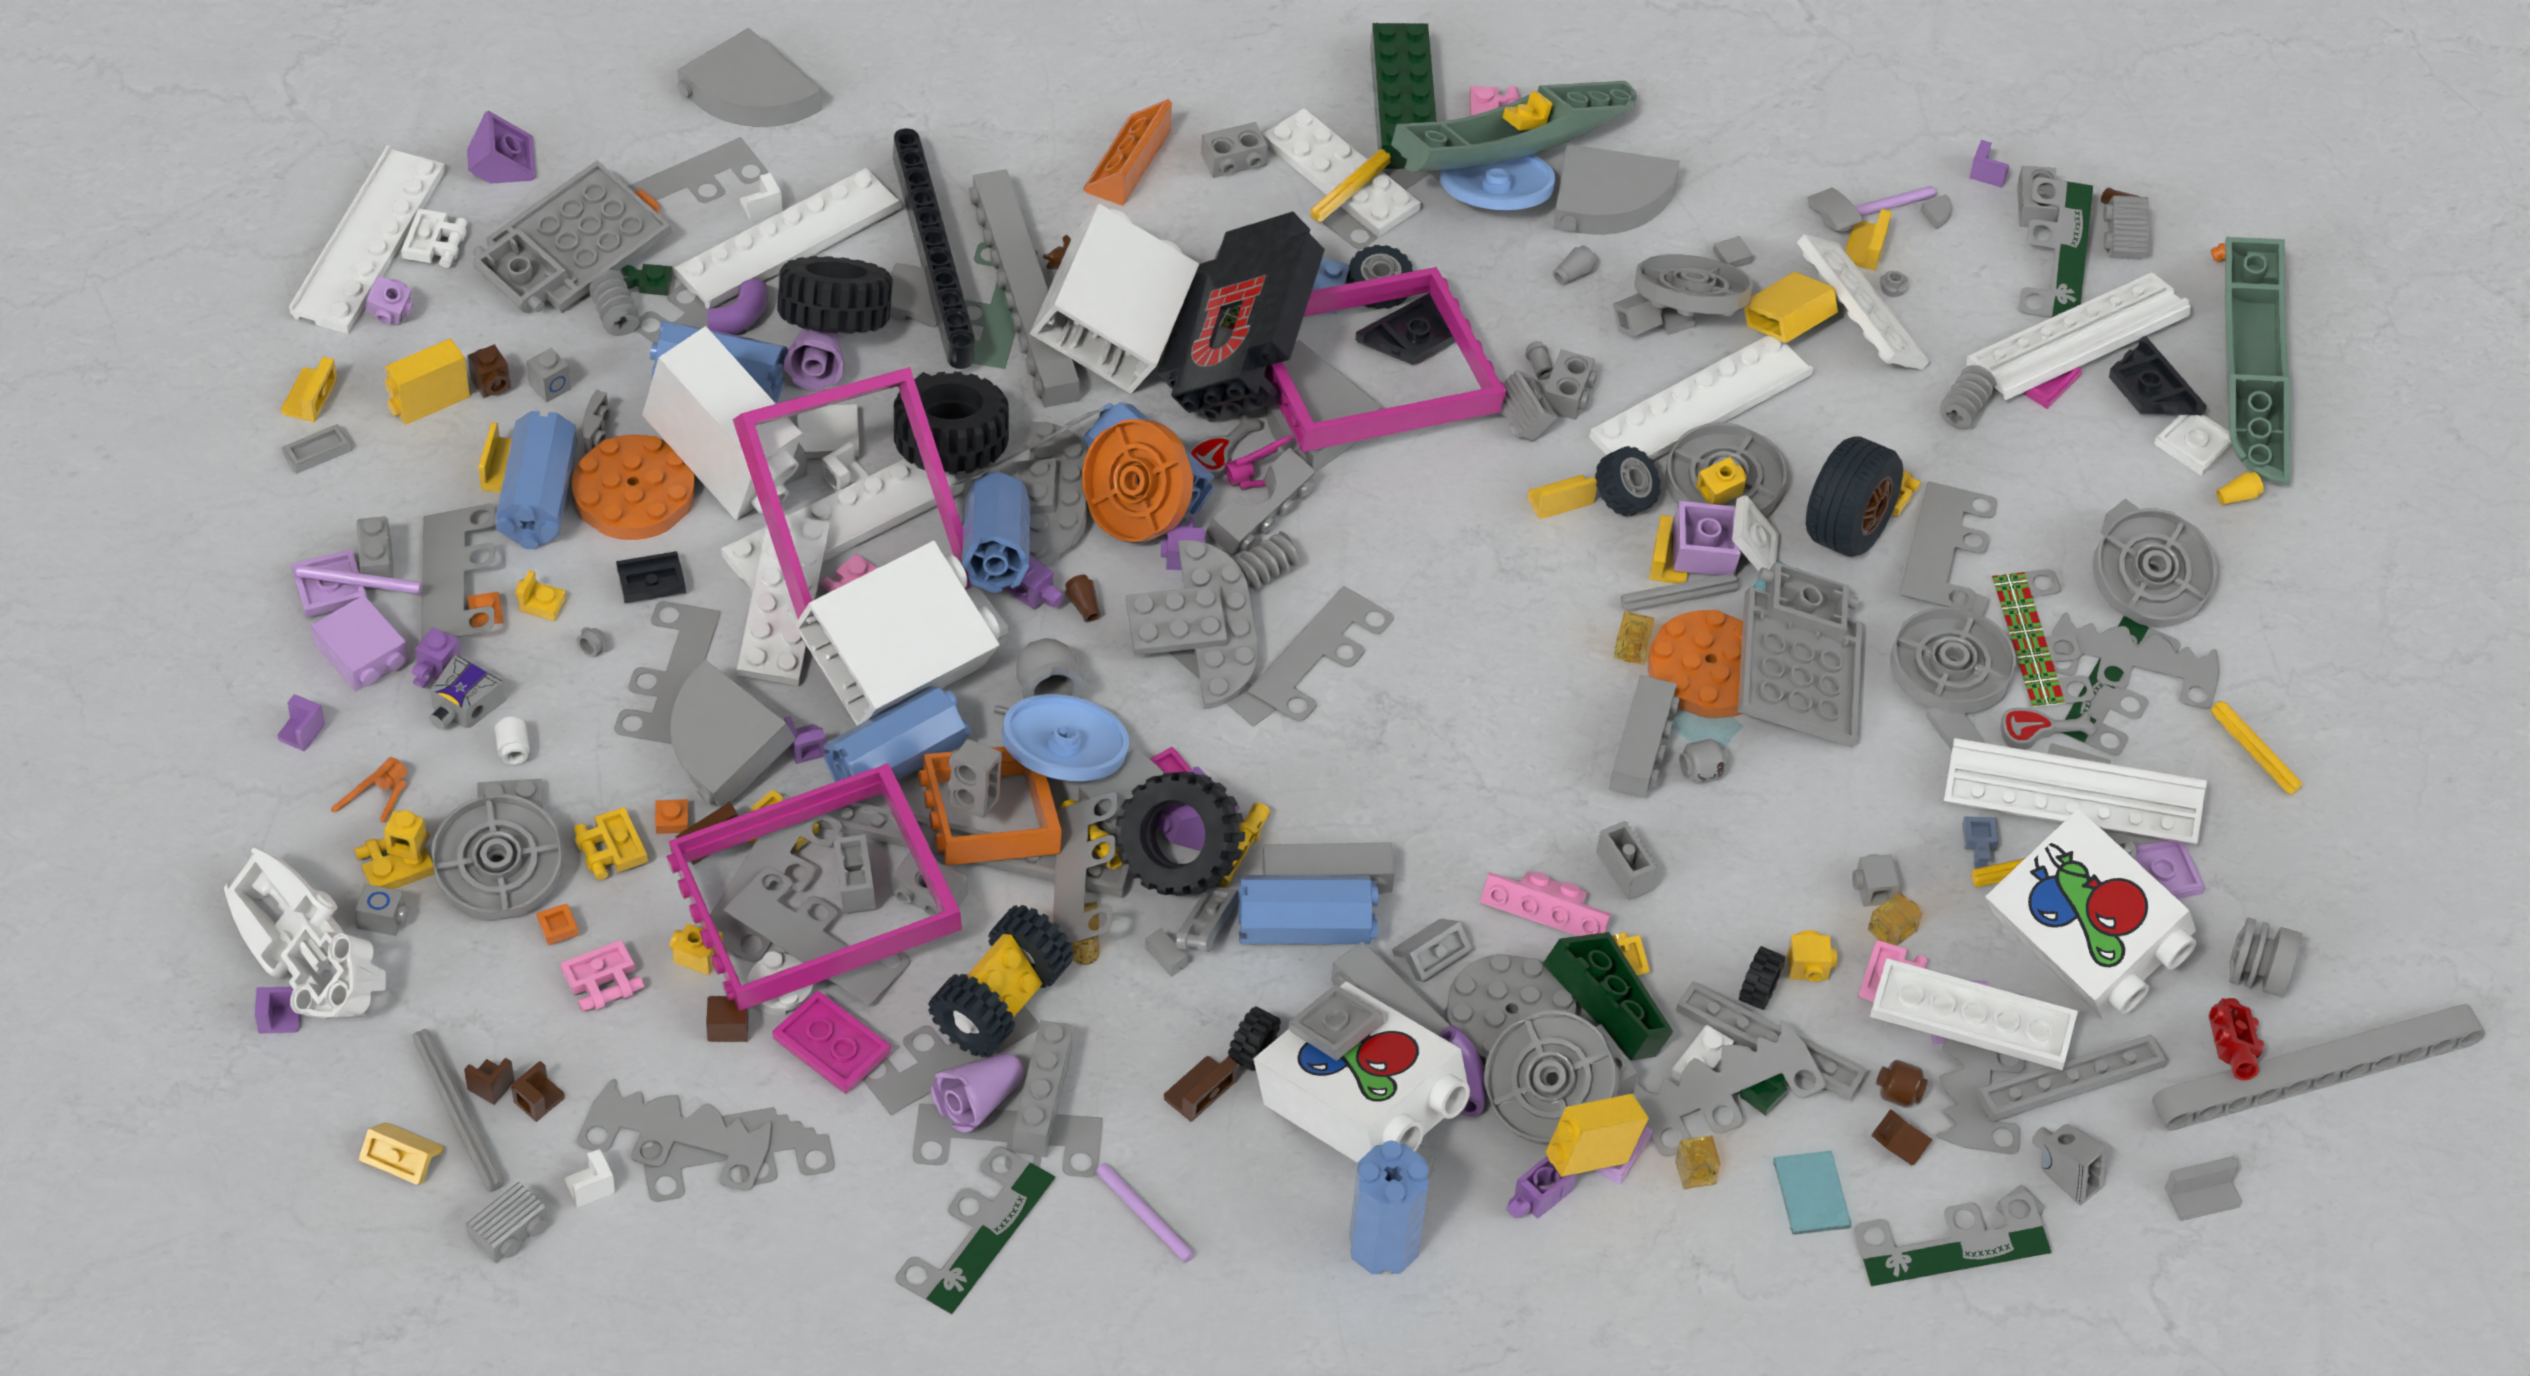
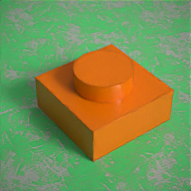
M498 591L467 596L469 610L490 606L494 609V624L503 623ZM483 612L474 614L471 617L472 627L484 626L488 622V615Z
M688 799L655 800L656 834L681 833L688 828Z
M567 903L536 913L537 922L547 945L579 935L577 924Z

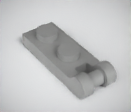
M1219 887L1205 889L1177 933V948L1189 950L1190 947H1196L1201 952H1210L1215 937L1238 903V890Z

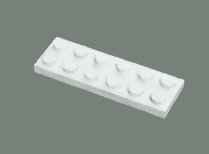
M1305 108L1262 134L1268 148L1326 195L1368 160ZM1380 171L1340 207L1373 234L1380 237L1420 211L1421 202L1383 171Z
M1803 234L1797 243L1804 251V258L1811 264H1814L1819 271L1817 274L1822 281L1834 287L1836 299L1845 305L1848 309V316L1864 330V337L1877 347L1879 357L1888 364L1894 363L1905 368L1911 367L1923 370L1929 363V360L1841 245L1833 241Z
M785 515L813 601L816 599L830 523ZM766 525L736 676L799 686L806 644L794 626L798 619Z
M1886 958L1870 1017L2063 1070L2078 1011Z

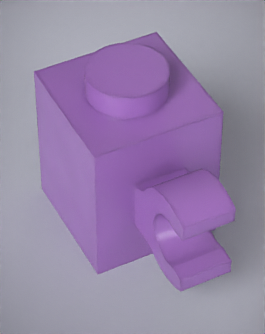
M1189 516L1187 525L1181 526L1178 524L1173 530L1168 532L1167 539H1161V557H1167L1166 570H1181L1178 540H1193L1205 543V528H1194L1195 521L1191 516Z
M432 627L415 648L417 664L413 667L411 674L417 677L413 680V684L425 688L432 678L438 680L455 654L461 656L459 639Z

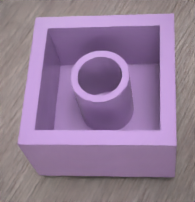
M1687 501L1678 502L1672 522L1673 571L1709 575L1735 573L1740 557V549L1732 541L1736 506Z

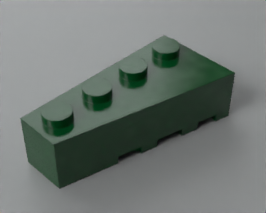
M1610 932L1559 938L1543 962L1547 970L1598 1025L1602 1024L1617 1046L1630 1060L1656 1057L1674 1031Z

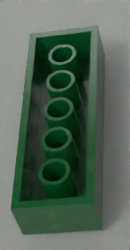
M1372 23L1370 51L1378 150L1383 149L1391 156L1390 163L1384 169H1405L1407 159L1402 157L1401 153L1391 145L1396 125L1437 122L1428 23Z

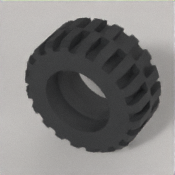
M809 256V258L800 257L796 260H789L780 269L777 311L780 317L786 320L787 323L798 325V327L804 329L809 328L813 331L845 334L876 331L879 328H883L890 319L893 279L885 268L858 259Z
M956 371L954 373L937 372L936 375L932 376L930 374L923 375L920 380L914 379L944 472H949V474H957L963 471L970 473L974 472L976 468L983 469L988 467L990 462L994 463L1006 450L1009 441V403L997 385H993L986 378L980 379L978 375L971 373L965 375L962 372ZM899 392L893 405L894 443L896 444V449L910 464L915 463L917 468L925 470Z
M1194 772L1163 773V775L1146 779L1144 785H1137L1131 791L1133 797L1125 799L1121 806L1125 812L1123 816H1117L1116 826L1121 827V835H1115L1116 845L1122 844L1124 851L1119 854L1122 863H1129L1131 866L1127 872L1133 879L1140 878L1142 886L1148 890L1156 889L1158 894L1181 896L1204 892L1205 889L1220 884L1223 876H1229L1235 868L1232 863L1234 860H1240L1243 852L1241 849H1238L1239 842L1245 841V832H1240L1239 823L1244 822L1242 813H1236L1234 809L1238 804L1235 798L1225 794L1227 788L1220 782H1212L1209 776L1194 774ZM1174 803H1185L1194 808L1200 815L1205 828V842L1200 854L1195 860L1186 864H1176L1167 859L1161 852L1156 840V825L1159 816L1167 806Z

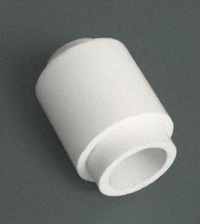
M516 717L503 718L494 727L498 755L507 765H519L527 760L530 752L526 723Z

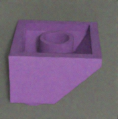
M491 111L485 112L467 149L468 171L490 184L532 181L536 178L533 136Z
M1198 766L1190 771L1194 772V774L1206 775ZM1174 803L1167 806L1159 816L1156 828L1172 844L1201 851L1205 842V828L1197 811L1185 803ZM1238 804L1234 807L1236 813L1240 807Z

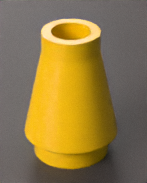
M2245 471L2223 487L2216 489L2217 498L2223 506L2229 503L2257 499L2258 495L2264 492L2262 481L2255 471L2251 473Z

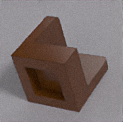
M709 996L707 998L706 1016L707 1040L709 1042H748L749 1009L746 1008L739 1011L735 1000L729 1001L727 996Z
M504 1058L499 1065L486 1059L478 1069L470 1064L464 1069L467 1090L493 1105L497 1103L514 1082L512 1061Z
M541 1061L511 1084L513 1102L536 1122L565 1099L564 1092L547 1078L546 1065Z
M1892 1109L1888 1111L1871 1135L1886 1149L1910 1165H1914L1933 1140L1920 1128Z

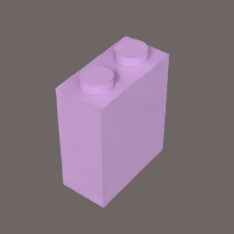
M364 595L311 624L314 645L355 691L373 684L380 677L392 670L399 669L409 661L406 641Z

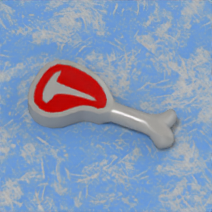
M1241 413L1239 415L1240 424L1228 435L1204 438L1192 445L1188 453L1214 475V480L1219 479L1226 474L1224 465L1228 462V456L1232 452L1234 445L1247 433L1261 429V421L1259 419H1253L1246 413Z
M2011 708L2004 712L2001 719V733L2005 743L2011 748L2023 750L2032 747L2039 739L2050 737L2054 733L2079 731L2091 736L2096 732L2097 728L2095 724L2090 722L2091 715L2088 712H2084L2077 719L2054 720L2038 710Z

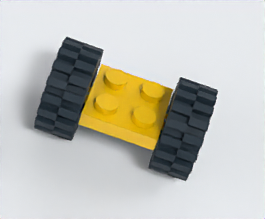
M1015 905L1010 908L989 932L988 937L990 939L988 941L992 947L968 975H952L929 1001L928 1006L930 1008L928 1011L930 1015L934 1016L932 1018L934 1024L940 1026L939 1031L943 1035L947 1034L950 1037L949 1041L951 1043H958L961 1050L965 1052L970 1050L971 1055L977 1056L980 1054L981 1057L993 1055L1014 1030L1015 1022L1012 1019L1040 987L1052 986L1073 961L1074 952L1071 951L1073 946L1070 942H1066L1068 936L1065 932L1060 933L1058 930L1060 926L1058 924L1049 922V917L1044 913L1039 915L1037 909L1031 908L1028 910L1025 905L1020 907Z

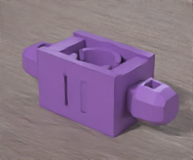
M1030 556L1029 568L1020 585L1011 588V585L1002 588L1034 610L1042 603L1057 607L1063 601L1061 590L1053 585L1054 572Z
M1546 1156L1517 1179L1515 1195L1509 1200L1507 1205L1508 1213L1513 1218H1521L1531 1212L1537 1219L1573 1191L1576 1174L1561 1177L1554 1165L1549 1161L1548 1156ZM1552 1182H1554L1552 1186L1545 1187V1186H1542V1185H1541V1186L1539 1187V1190L1537 1189V1185H1539V1184H1548V1185H1550Z

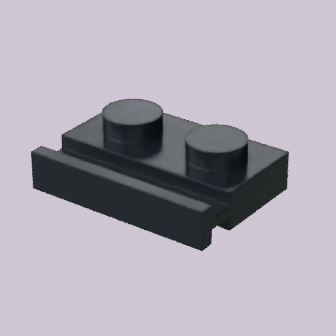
M677 551L616 561L624 603L686 593L685 581Z

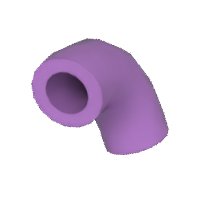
M758 279L742 282L739 287L738 299L735 302L723 307L708 308V329L734 335L751 327L765 311L769 294L767 284Z
M1449 1026L1438 1036L1461 1049L1467 1084L1470 1088L1468 1102L1460 1114L1472 1117L1478 1116L1482 1113L1486 1101L1484 1064L1475 1046L1456 1026Z

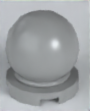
M1043 638L1030 642L1018 655L1016 672L1017 680L1022 686L1023 699L1044 694L1068 695L1083 699L1082 693L1084 688H1086L1085 682L1077 669V659L1066 644L1056 639Z

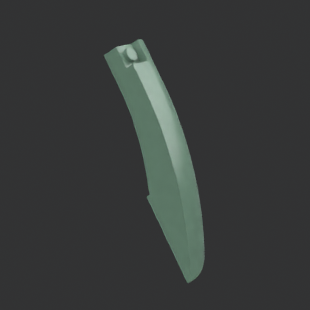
M1626 81L1539 85L1537 92L1552 102L1547 124L1532 130H1518L1502 118L1505 107H1517L1519 104L1527 105L1529 94L1512 103L1465 118L1442 122L1397 124L1391 145L1401 153L1402 157L1407 159L1405 169L1411 172L1473 168L1498 164L1526 157L1582 136L1631 110L1635 105L1637 95L1633 87Z
M2226 237L2225 343L2230 441L2237 457L2250 471H2255L2259 477L2265 480L2290 485V377L2288 372L2285 319V239Z

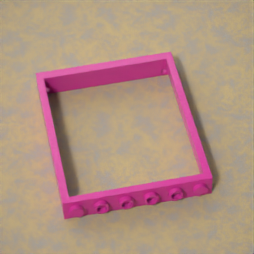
M1437 267L1313 290L1304 317L1430 293L1481 389L1313 423L1283 362L1267 366L1264 377L1281 393L1279 403L1277 404L1302 452L1500 412L1503 399L1506 397L1505 386L1503 382H1499L1492 362L1487 360L1480 340H1476L1469 320L1464 318L1458 300L1453 298L1446 278L1441 276Z
M910 367L741 413L732 419L797 619L800 618L809 602L812 601L755 427L757 425L898 386L952 553L962 564L963 527ZM964 569L967 576V586L964 588L966 590L971 587L967 570Z
M889 763L669 841L671 854L666 857L672 874L678 872L681 878L677 882L682 897L684 899L690 898L692 905H689V911L695 924L701 923L703 928L700 931L702 942L706 950L712 948L714 956H711L714 969L717 975H724L726 981L722 982L725 994L729 1001L735 1000L739 1011L962 930L961 913ZM882 793L940 913L741 985L687 862Z

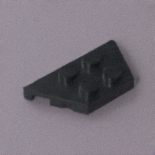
M1430 293L1356 332L1355 340L1360 344L1412 365L1456 342Z
M2143 336L2139 340V345L2134 350L2129 349L2124 354L2123 359L2117 361L2110 368L2109 378L2140 414H2205L2207 405L2147 336Z

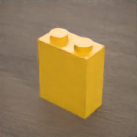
M1795 271L1753 295L1750 303L1744 308L1747 327L1768 336H1773L1775 339L1785 343L1838 313L1836 293L1833 286Z
M451 338L385 366L387 379L384 380V384L390 395L387 404L393 416L398 415L404 425L470 397L465 357Z
M1633 1094L1568 1106L1560 1118L1545 1153L1561 1177L1626 1164L1649 1117Z

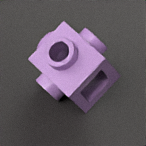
M378 275L366 300L365 312L375 315V318L383 323L391 324L392 322L399 325L402 316L408 318L414 301L410 300L411 289L400 280H388Z

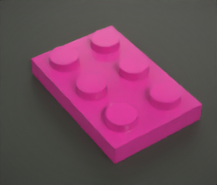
M819 990L772 1031L775 1041L844 1094H847L891 1053V1045Z

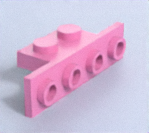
M1527 871L1520 882L1489 872L1480 903L1575 936L1605 933L1611 916L1610 913L1584 905L1588 892L1581 890L1576 884L1552 880L1548 875L1541 872L1531 873Z

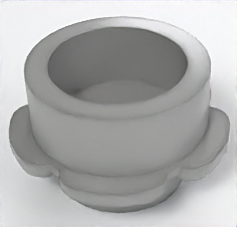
M1888 271L1880 278L1882 292L1889 297L1901 296L1908 287L1907 277L1899 271Z
M584 627L581 630L582 634L577 638L580 649L588 656H595L598 652L602 653V651H605L606 637L603 632L598 628L590 629L589 627Z

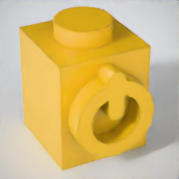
M1728 457L1699 471L1696 487L1708 504L1723 505L1743 494L1746 474L1740 465H1736L1732 458Z
M1804 930L1797 934H1791L1787 950L1789 979L1807 980L1810 982L1828 980L1831 968H1836L1837 950L1836 948H1831L1830 935H1821L1814 930Z

